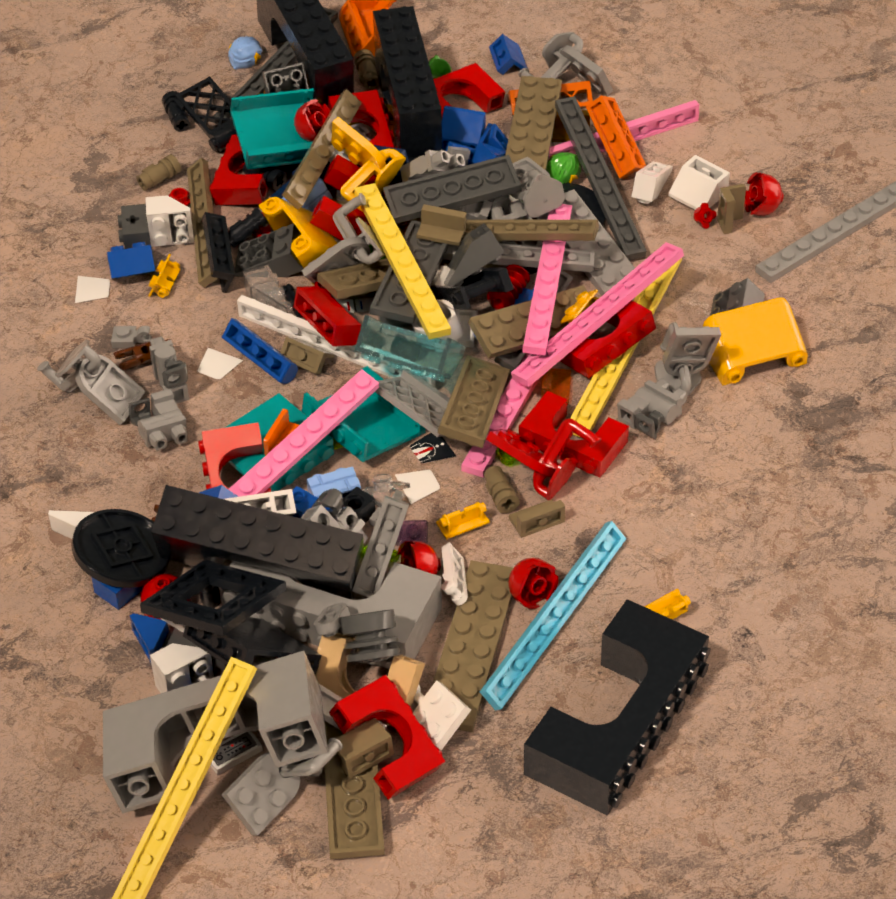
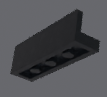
M205 212L202 221L211 277L220 278L221 290L227 293L235 276L226 217Z

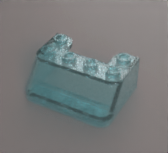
M369 315L364 316L355 346V351L361 353L360 358L366 359L369 362L380 364L381 361L389 363L388 367L402 370V367L410 369L409 373L422 377L426 373V377L443 383L445 379H451L466 349L465 346L451 338H447V340L439 338L429 340L425 334L382 323Z

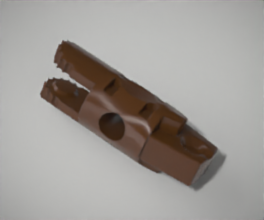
M150 341L114 352L115 359L129 356L133 358L120 363L119 368L124 371L150 363Z

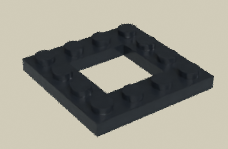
M203 560L141 602V613L151 615L154 618L169 620L175 624L190 626L196 630L211 632L217 636H224L285 592L286 581ZM209 585L220 587L222 590L240 593L219 609L187 601Z

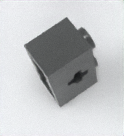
M146 204L121 206V215H118V226L122 228L118 230L120 243L124 242L125 249L132 248V244L138 242H145L146 245H151Z

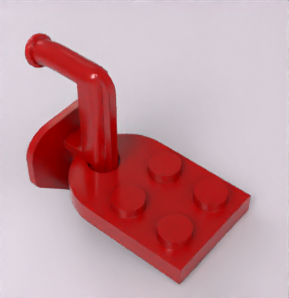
M566 419L561 423L544 454L538 452L540 448L535 444L521 441L519 439L520 435L510 429L507 431L501 429L500 431H490L486 440L533 469V487L535 491L545 499L551 500L569 480L578 463L576 458H565L560 464L557 462L573 433L585 439L591 448L601 441V437H597L592 431L575 420ZM547 476L552 477L549 481L548 487L543 485V482Z

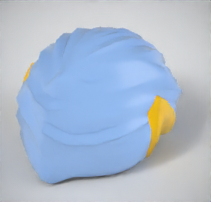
M242 36L230 44L228 51L229 61L235 70L249 68L256 64L257 59H261L263 50L257 39L250 36Z

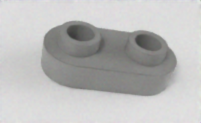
M337 603L325 608L313 623L316 633L323 635V637L337 634L338 629L341 627L340 617L350 615L347 604Z

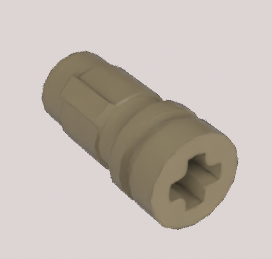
M367 49L357 51L354 55V62L358 70L360 82L364 84L366 89L377 88L380 82L373 53Z
M169 154L164 159L159 160L157 165L151 164L143 169L142 173L136 176L139 186L146 191L161 183L164 179H170L173 175H177L182 169L176 157Z
M489 467L484 473L486 479L485 486L492 496L497 510L505 514L514 511L520 504L514 488L510 486L501 467Z

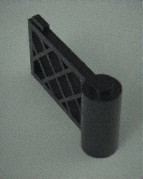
M209 76L176 94L174 102L181 111L185 109L210 138L208 142L212 150H217L220 153L226 150V145L229 143L231 136L237 135L233 120L224 118L225 112L230 113L231 100ZM208 85L213 89L212 93L201 92L202 88ZM188 96L196 97L195 102H186L184 98ZM199 97L210 98L209 104L198 103ZM213 100H223L224 104L223 106L212 105ZM196 109L207 110L206 116L197 115ZM211 110L220 111V118L211 117ZM208 122L219 123L212 130L207 127Z

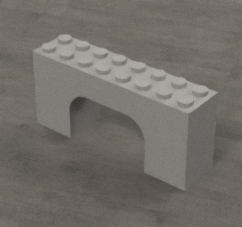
M232 561L230 567L286 581V591L249 618L264 619L296 640L319 646L322 635L316 633L313 623L325 608L333 604L346 603L350 615L394 609L396 627L385 630L386 636H398V641L387 643L388 648L400 647V654L394 656L404 655L415 659L442 609L441 576L396 562L391 567L380 589L374 595L361 600L347 599L297 583V579L276 571ZM219 587L222 606L240 594L231 590H222ZM342 627L338 629V633L343 634ZM352 648L350 654L356 653L357 648ZM393 656L387 660L367 664L377 665L389 670Z
M305 651L254 665L257 671L224 738L251 730H259L276 768L328 753L321 688ZM221 676L103 711V778L122 814L160 802L173 776L174 764L184 753Z

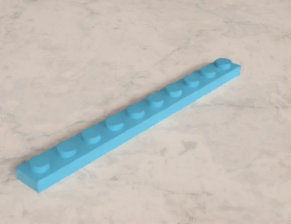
M613 521L604 524L480 690L482 696L494 710L503 708L625 542L626 537Z

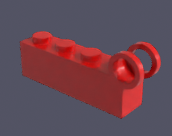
M315 282L314 286L297 287L293 307L332 346L357 345L361 334V324L330 295L331 293L327 289L321 288L323 286L319 282Z

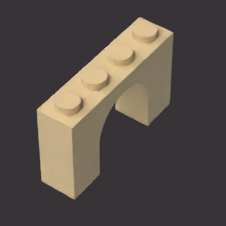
M341 633L330 637H323L322 635L317 653L322 656L317 669L316 679L323 687L341 698H345L356 692L351 687L346 673L348 663L346 655L351 653L352 648L345 649L344 644L354 641L355 638ZM404 655L393 656L387 677L396 685L398 693L404 702L412 708L425 663ZM382 721L384 724H387V725L392 726L391 724H389V723H387V722H385V721Z

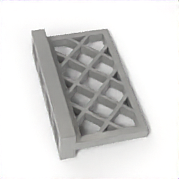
M404 369L400 377L378 381L379 388L375 391L377 394L436 437L444 436L438 434L437 431L450 400L449 397L410 369Z
M396 489L393 498L385 496L352 590L355 593L370 597L381 587L409 507V503L401 501L402 491Z

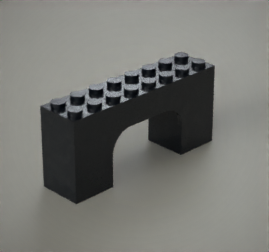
M256 0L258 22L271 45L288 41L298 63L303 62L309 89H314L313 100L317 99L321 105L326 104L328 106L329 96L341 95L346 89L354 93L353 57L319 0Z
M403 6L373 11L376 69L381 93L389 90L391 97L395 146L399 149H405L407 156L414 158L422 155L425 156V152L428 150L440 151L442 150L441 106L414 7Z
M169 485L165 486L151 531L160 558L196 566L203 560L211 561L212 557L224 558L283 573L297 579L303 585L351 600L355 596V592L352 590L364 558L363 534Z
M627 599L602 633L601 666L639 684V687L619 716L613 721L602 725L585 723L558 709L550 707L524 743V775L600 813L608 815L613 807L617 808L619 806L625 788L629 789L632 786L637 770H642L646 765L649 752L651 750L655 751L658 747L663 731L668 732L675 713L679 714L682 711L687 695L691 696L694 693L699 677L703 678L709 668V664L706 662L711 648L708 647L709 636Z

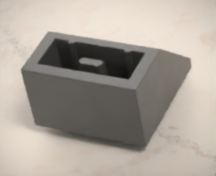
M746 278L741 282L734 283L723 292H718L713 297L710 316L763 302L765 294L751 280Z

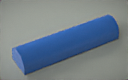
M230 319L221 338L278 382L287 384L295 378L298 372V366L237 319Z

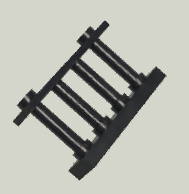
M482 267L483 270L475 276L469 275L463 279L464 283L460 286H430L436 300H447L453 305L454 309L465 310L471 308L468 299L484 292L506 293L514 288L507 268Z

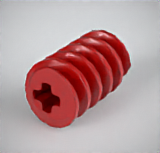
M515 264L506 267L514 288L513 290L506 293L488 292L487 299L495 310L514 305L515 299H518L523 288H526L527 283L530 281V276L523 267Z

